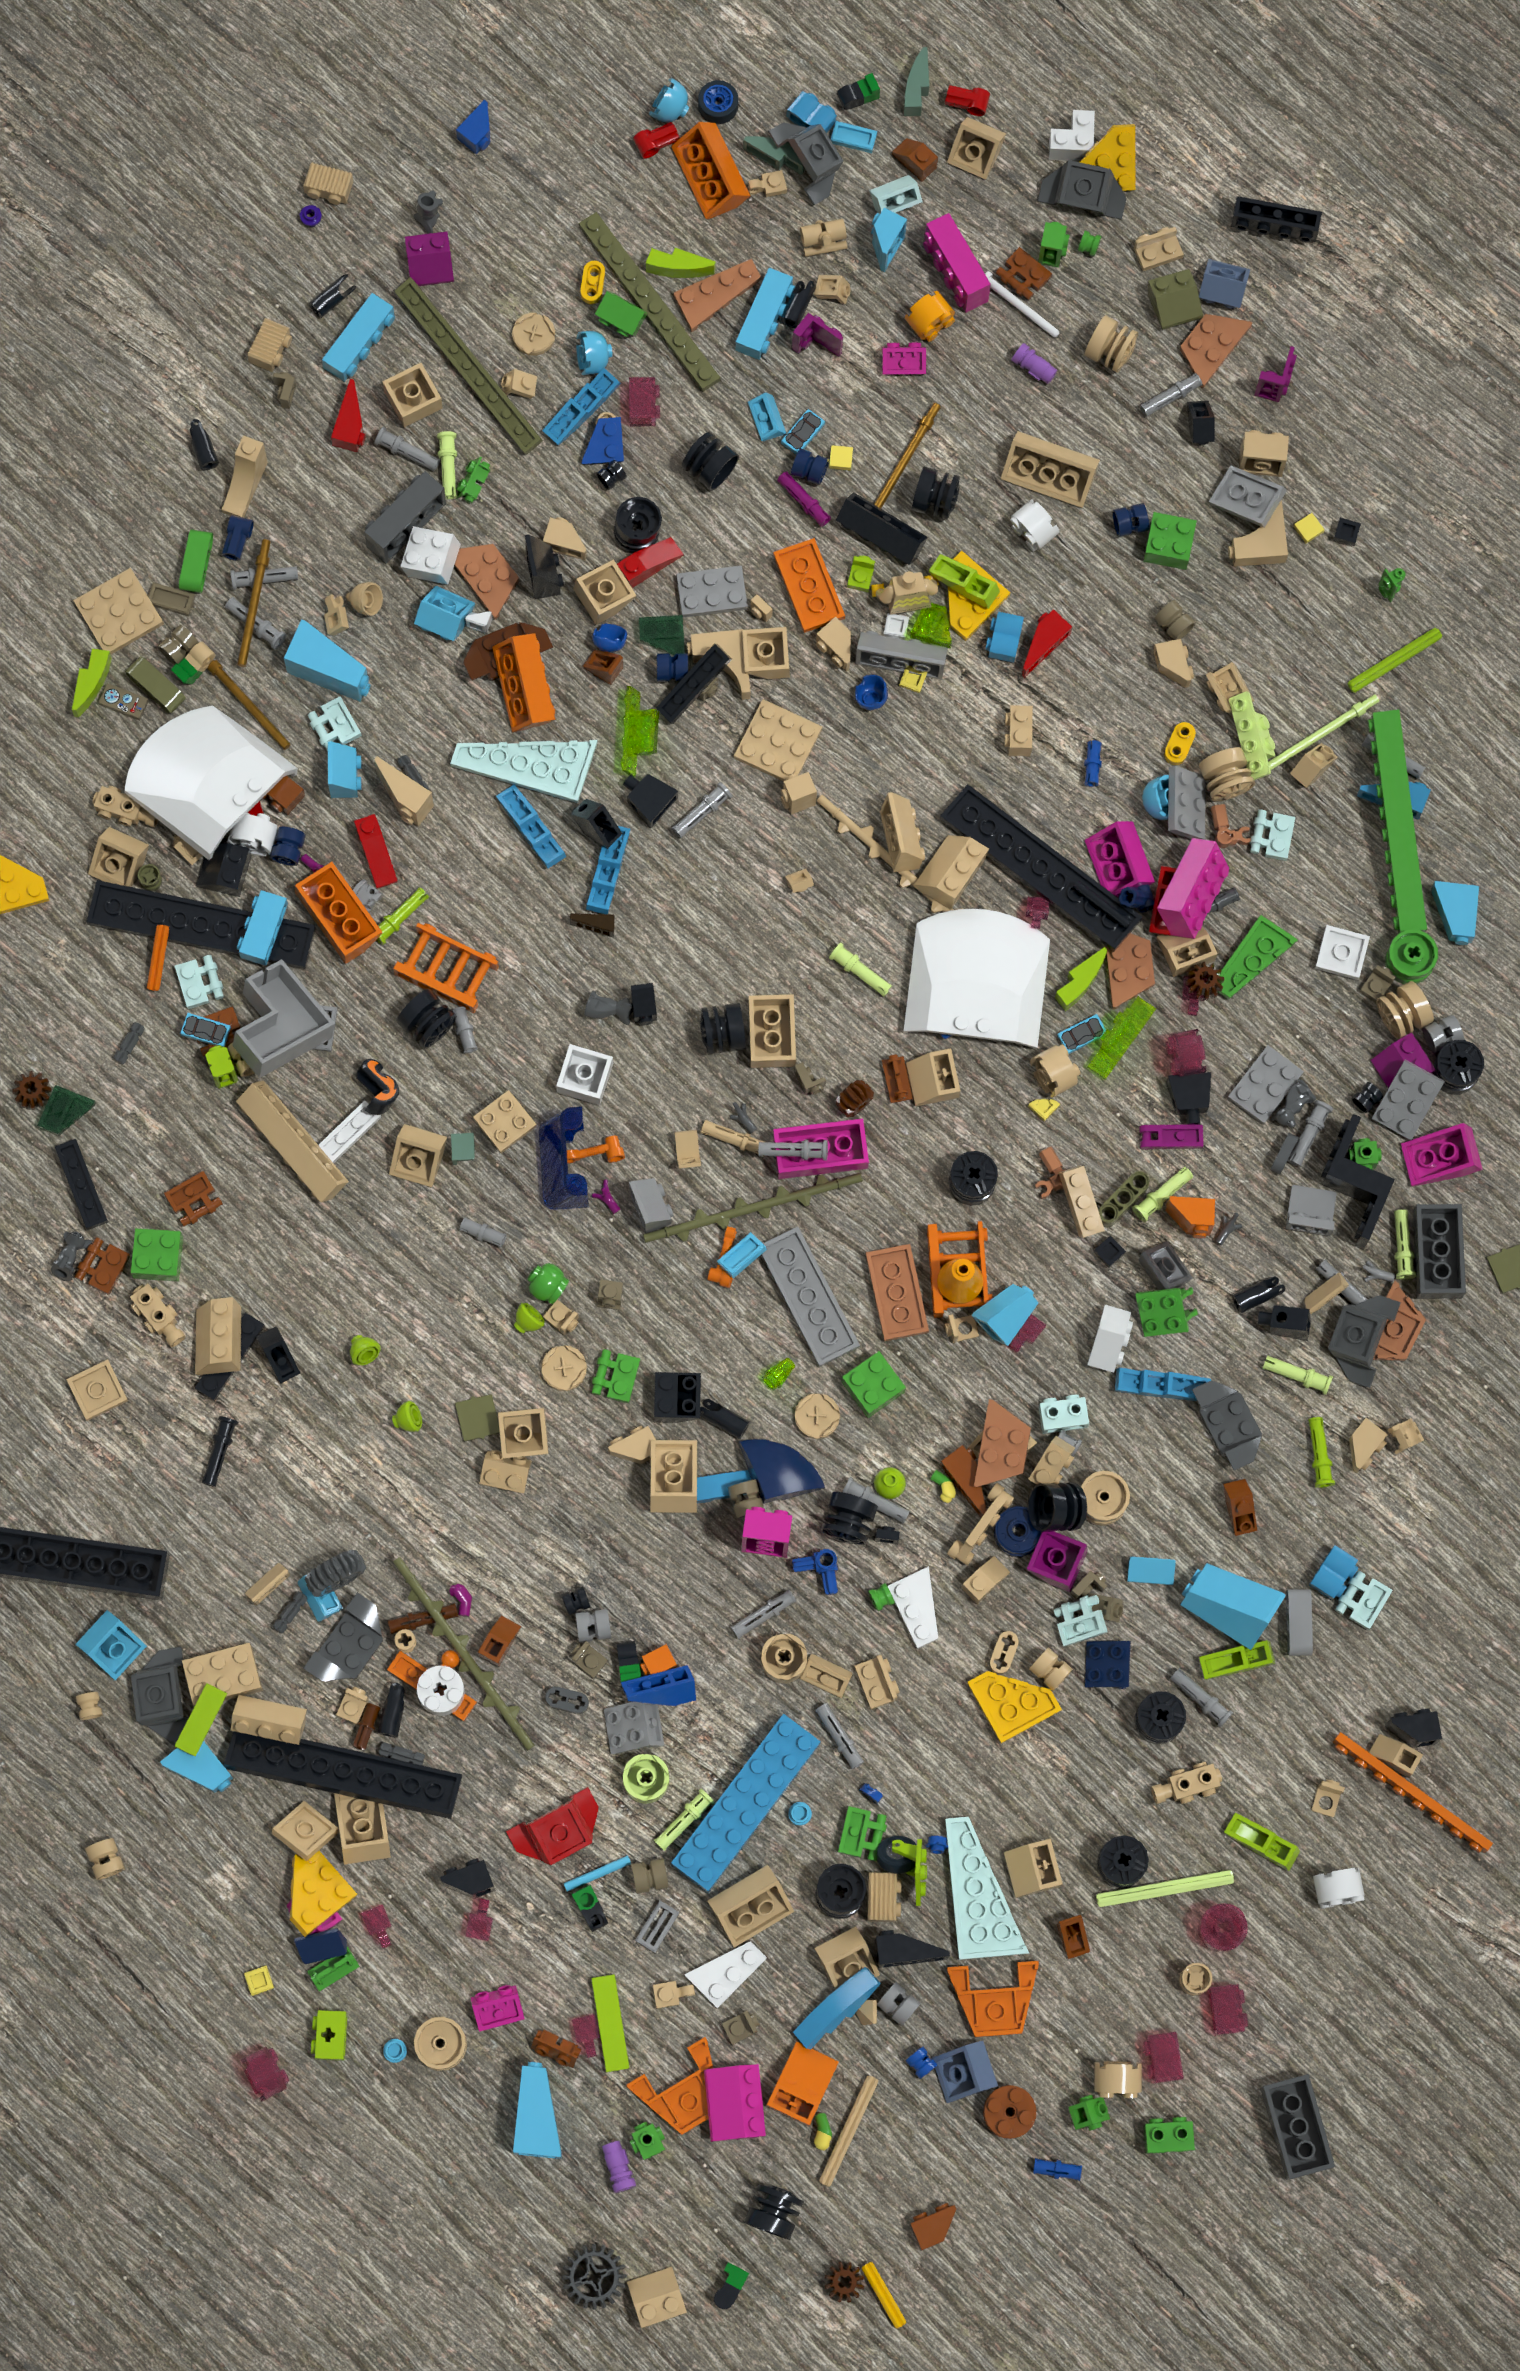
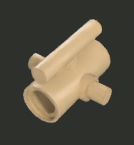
M843 218L827 222L818 220L815 224L800 227L803 246H814L804 248L805 257L847 249V242L844 240L847 239Z

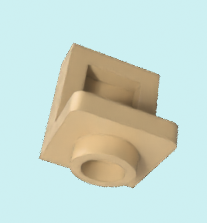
M513 369L503 376L501 380L502 390L506 395L514 393L531 399L535 397L537 376Z

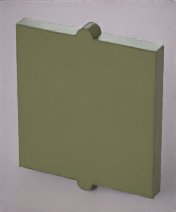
M1520 1244L1509 1249L1503 1248L1501 1252L1486 1258L1502 1294L1516 1288L1520 1290Z
M492 1394L477 1398L472 1396L469 1400L455 1403L464 1442L479 1438L484 1440L487 1436L500 1433Z

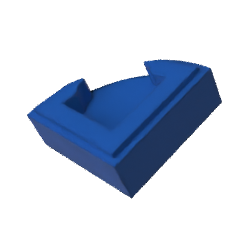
M864 1783L859 1789L875 1804H878L883 1797L882 1793L877 1789L871 1788L867 1783Z

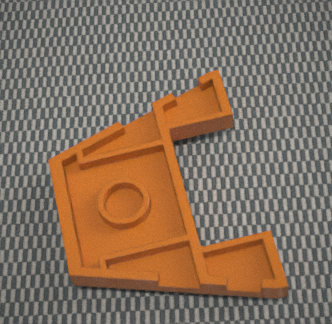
M1039 1961L1017 1962L1019 1987L973 1991L970 1990L968 1966L947 1967V1973L974 2037L1022 2034Z
M706 2037L687 2047L699 2070L657 2095L645 2074L626 2085L630 2091L681 2135L709 2119L704 2070L713 2069V2064Z

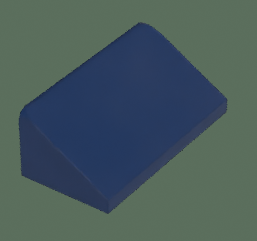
M338 1928L294 1939L304 1964L343 1956L347 1953V1939Z

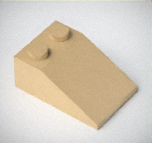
M376 756L374 761L377 775L401 815V819L409 825L414 824L419 827L434 807L432 792Z
M651 1440L650 1512L697 1513V1440Z
M334 1793L344 1865L391 1858L383 1804Z

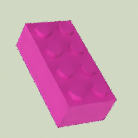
M950 213L927 223L924 233V249L927 254L931 253L934 258L933 263L938 272L941 271L944 275L946 287L954 292V299L958 307H962L965 313L987 303L991 283Z
M1192 838L1157 907L1172 936L1195 939L1198 931L1202 928L1207 913L1211 910L1216 895L1220 892L1224 879L1228 876L1229 866L1216 841Z
M863 1119L773 1129L774 1142L802 1143L804 1140L809 1142L828 1141L827 1161H823L822 1158H808V1160H804L802 1157L775 1156L778 1179L868 1169L869 1158ZM774 1148L775 1150H791V1149H779V1148ZM811 1149V1151H820V1150H821V1149Z
M751 1507V1510L746 1509L741 1552L787 1558L792 1515H788V1512L784 1510H774V1513L765 1512V1509L761 1507Z

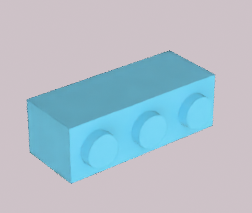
M262 890L259 897L255 896L252 903L253 914L251 917L248 916L245 922L244 938L240 937L237 945V950H239L242 959L267 965L288 906L287 898Z

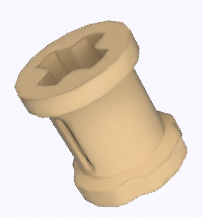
M405 1629L396 1634L395 1644L398 1650L403 1653H410L416 1646V1639L410 1630ZM407 1636L408 1640L411 1641L408 1642V1646L404 1647V1644L399 1642L403 1641L402 1637Z

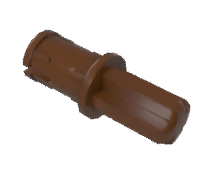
M371 1703L366 1704L361 1722L357 1724L359 1728L353 1742L354 1748L359 1750L366 1749L371 1733L375 1731L374 1724L381 1709L379 1706Z

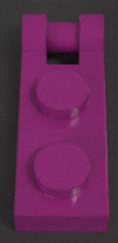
M1203 1125L1139 1126V1133L1142 1134V1141H1140V1149L1142 1150L1203 1149L1204 1147ZM1152 1133H1157V1140H1151Z

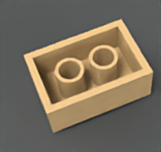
M794 994L749 996L751 1068L794 1067L796 1065Z
M250 1643L182 1660L194 1707L206 1683L228 1693L224 1701L238 1698L239 1695L246 1696L263 1691L253 1648Z

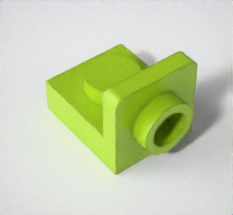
M864 555L854 556L847 588L869 592L875 561Z

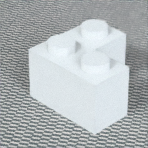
M1073 110L1071 130L1051 129L1049 160L1081 161L1085 157L1086 153L1094 145L1095 111Z
M1108 1305L1104 1306L1090 1353L1089 1366L1114 1373L1116 1364L1121 1365L1125 1353L1121 1351L1122 1346L1127 1347L1133 1322L1129 1321L1131 1312Z

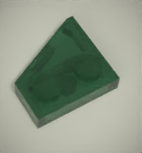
M683 615L639 617L641 642L672 655L685 653Z
M55 1085L37 1126L40 1129L60 1136L96 1105V1101Z

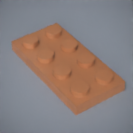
M907 1244L866 1252L865 1255L884 1342L929 1333L911 1245Z

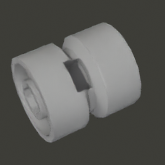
M1454 1015L1441 1019L1439 1024L1433 1022L1423 1027L1424 1038L1433 1053L1440 1052L1449 1042L1464 1040L1462 1028Z
M608 1609L595 1610L593 1614H590L588 1611L575 1613L579 1643L592 1641L594 1637L598 1640L611 1639Z
M895 1982L877 2003V2006L885 2013L891 2012L892 2019L902 2027L921 2003L912 1995L907 1996L906 1990ZM894 2000L900 2002L901 2004L897 2006Z

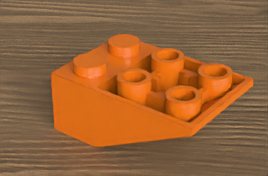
M796 2041L766 2106L809 2127L839 2061L814 2049H807L803 2044Z

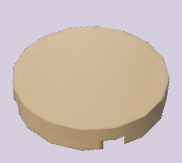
M528 313L516 320L512 330L514 345L520 352L527 355L537 356L544 354L551 349L555 342L553 323L547 316L537 313Z
M571 1346L552 1348L546 1353L542 1361V1375L545 1382L558 1391H569L577 1388L586 1376L587 1364L585 1358L578 1349Z
M809 1394L801 1399L796 1406L795 1423L799 1431L808 1438H826L833 1434L838 1427L840 1420L839 1407L832 1398L825 1394Z

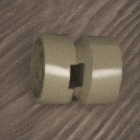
M1176 600L1165 605L1154 618L1162 628H1168L1167 634L1173 640L1182 639L1196 624L1189 614H1182L1183 608Z
M181 624L171 632V638L166 637L158 645L160 652L173 665L179 664L186 657V654L199 643L194 635Z
M756 1479L727 1487L731 1500L735 1501L733 1508L736 1519L745 1517L746 1509L751 1510V1507L764 1508L762 1499L757 1497L759 1488ZM747 1493L749 1499L744 1500L743 1494Z
M663 1858L651 1860L649 1865H646L644 1862L631 1864L636 1894L649 1892L651 1888L655 1890L669 1888Z

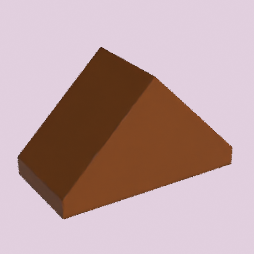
M594 649L582 667L609 685H612L623 669V657L618 654Z
M1081 1914L1056 1924L1068 1959L1090 1952Z

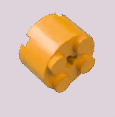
M934 291L935 295L932 297L930 294L922 297L910 308L912 312L910 316L905 315V320L921 340L933 341L941 329L944 327L948 328L955 322L953 317L955 311L939 291Z

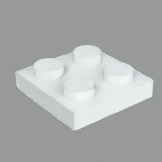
M1326 925L1315 969L1359 980L1370 936Z

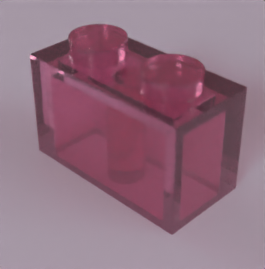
M629 377L630 427L656 426V419H660V405H655V398H660V385H655V377Z
M1239 1984L1210 1987L1208 1992L1214 2036L1245 2032V2027H1248L1247 2014L1242 2013L1241 2004L1245 2003L1243 1989L1239 1990Z
M1177 2032L1147 2036V2041L1143 2042L1145 2056L1149 2055L1151 2065H1147L1149 2080L1153 2079L1154 2084L1183 2080Z

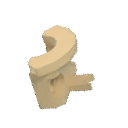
M1412 1418L1387 1430L1389 1434L1397 1438L1400 1444L1399 1449L1394 1451L1395 1454L1424 1441Z

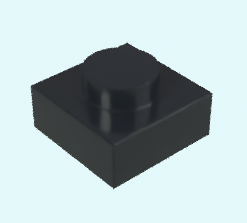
M1340 517L1333 540L1355 546L1361 523Z
M1110 1235L1094 1250V1253L1110 1268L1126 1251Z
M882 1526L881 1529L876 1531L875 1542L898 1545L900 1532L895 1531L894 1527Z

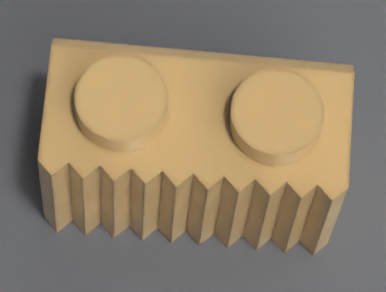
M312 162L305 179L304 192L312 199H319L321 197L328 199L330 203L335 205L340 203L347 204L353 185V175L351 172Z
M265 318L248 352L249 363L273 372L275 366L279 367L282 362L284 348H288L291 344L292 336H290V329Z
M872 1872L868 1874V1922H896V1917H901V1903H896L897 1893H901V1879H897V1874Z

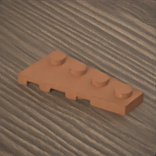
M750 259L674 292L673 296L691 332H693L704 321L707 322L712 318L713 314L721 308L724 309L737 296L740 297L761 281V276L753 260Z

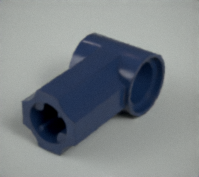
M231 515L222 556L229 560L241 561L246 541L250 539L253 531L254 520Z
M1148 884L1136 888L1126 887L1121 890V895L1119 896L1121 904L1137 908L1138 913L1150 911L1154 907L1155 899Z

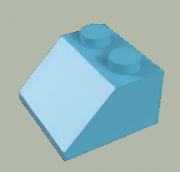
M884 207L881 214L877 213L875 215L871 231L873 235L872 244L880 269L883 272L886 271L902 244L907 225L906 218Z
M435 586L421 601L414 624L420 626L424 631H431L440 635L445 640L455 641L462 633L466 625L465 618L473 611L475 602Z
M332 741L328 742V786L331 798L358 797V790H362V778L358 777L357 770L362 769L361 755L357 756V751L354 747Z
M108 1610L76 1643L90 1659L114 1680L147 1647Z

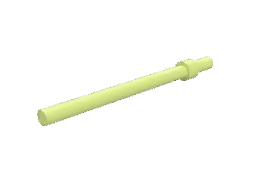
M1374 694L1362 703L1354 704L1351 706V710L1268 761L1270 771L1351 719L1359 718L1365 714L1367 709L1379 702L1378 697Z

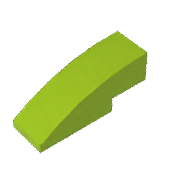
M651 248L646 261V272L671 278L703 277L713 275L716 269V261L678 248L674 249L672 255Z
M942 554L938 556L929 570L931 575L951 589L988 609L1000 592L996 582L978 575L975 569Z
M92 649L88 669L79 668L72 706L74 717L79 718L88 709L101 690L112 660L110 651Z
M1105 947L1071 970L1067 977L1070 982L1056 992L1055 999L1065 1012L1082 998L1095 981L1106 957L1107 949Z
M1268 1640L1255 1643L1251 1650L1245 1646H1239L1199 1657L1205 1680L1276 1664L1272 1647Z
M1236 1812L1224 1831L1226 1835L1287 1871H1290L1300 1853L1296 1845L1278 1837L1276 1833Z

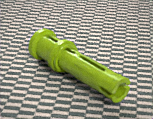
M419 887L391 915L383 917V921L378 925L382 934L376 940L377 942L384 945L390 935L400 930V924L429 898L428 894L425 895L426 892Z
M1323 1417L1310 1418L1308 1421L1314 1452L1312 1468L1315 1469L1317 1481L1315 1482V1487L1325 1488L1334 1486L1335 1480H1332L1331 1466L1333 1464L1331 1459H1328Z

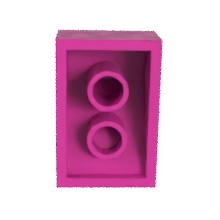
M1464 1123L1401 1143L1411 1186L1413 1187L1463 1177L1483 1170L1472 1127Z

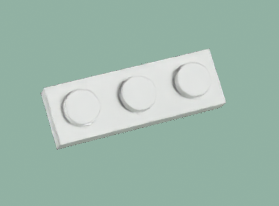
M365 1100L319 1144V1147L333 1163L381 1118V1115H374L365 1111L369 1105Z

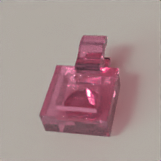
M1028 896L1025 917L1032 918L1031 928L1040 929L1041 919L1048 920L1050 903L1041 897Z
M1183 976L1182 1000H1189L1188 1015L1197 1016L1199 1001L1205 1000L1204 995L1196 999L1197 992L1189 993L1191 986L1186 985V980L1189 978L1188 976Z
M1031 1314L1017 1334L1019 1335L1012 1342L1010 1348L1018 1352L1026 1341L1033 1344L1045 1329L1046 1324Z
M480 1898L477 1915L470 1913L465 1937L489 1941L493 1918L487 1917L490 1900Z
M383 1904L361 1913L369 1935L377 1934L383 1949L391 1946L392 1944L386 1929L391 1928L392 1925Z
M595 2014L572 2019L577 2044L584 2042L587 2058L597 2056L593 2040L599 2039L600 2036Z

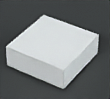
M887 613L884 636L895 635L905 640L909 617Z

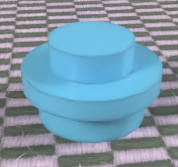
M797 1802L790 1807L788 1816L793 1824L802 1826L810 1821L812 1811L806 1803Z
M391 2039L384 2045L383 2053L388 2061L398 2063L406 2057L407 2047L403 2041Z

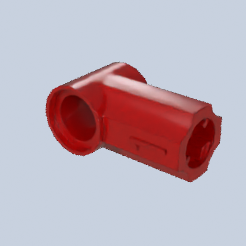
M949 85L945 105L966 109L968 113L974 116H984L990 93L983 88L969 90Z
M670 122L652 131L649 129L642 130L633 137V140L642 157L646 159L657 154L661 148L677 142L679 135L675 125Z

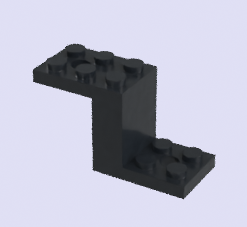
M1353 1114L1350 1120L1345 1119L1338 1134L1341 1140H1336L1329 1155L1333 1160L1328 1159L1321 1177L1324 1178L1323 1186L1368 1204L1362 1217L1366 1221L1361 1222L1354 1236V1239H1357L1355 1247L1364 1250L1395 1179L1344 1158L1361 1120V1117Z

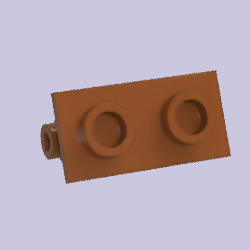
M890 1055L889 1059L882 1060L890 1102L897 1103L912 1100L913 1097L904 1056Z
M538 2030L530 2049L535 2050L540 2056H548L556 2060L562 2066L574 2068L582 2049L578 2048L577 2044L565 2039L562 2040L559 2046L556 2044L559 2036L546 2030Z

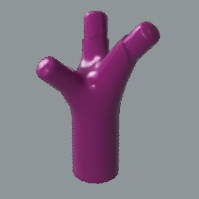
M304 854L301 858V861L313 873L324 867L307 854Z
M605 1179L601 1189L602 1194L593 1193L592 1197L602 1200L614 1215L621 1209L613 1199L608 1188V1180Z

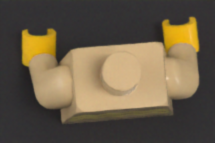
M905 572L901 576L891 578L889 585L885 589L884 584L871 585L872 597H877L882 603L888 604L890 615L930 608L929 595L933 596L938 592L939 582L933 575L923 577L921 572Z

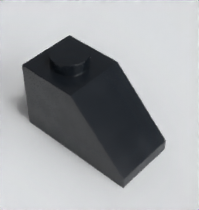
M1209 401L1187 402L1192 442L1199 445L1215 442V417Z
M653 983L632 985L631 1001L634 1022L640 1023V1025H650L653 1021H657Z
M277 1326L256 1336L280 1384L301 1374Z

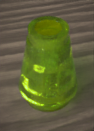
M786 1357L766 1370L762 1380L772 1390L781 1388L796 1366L791 1359Z

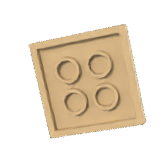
M131 568L73 600L102 650L110 651L111 655L164 625Z
M762 699L734 754V759L781 781H786V778L790 775H800L823 726Z

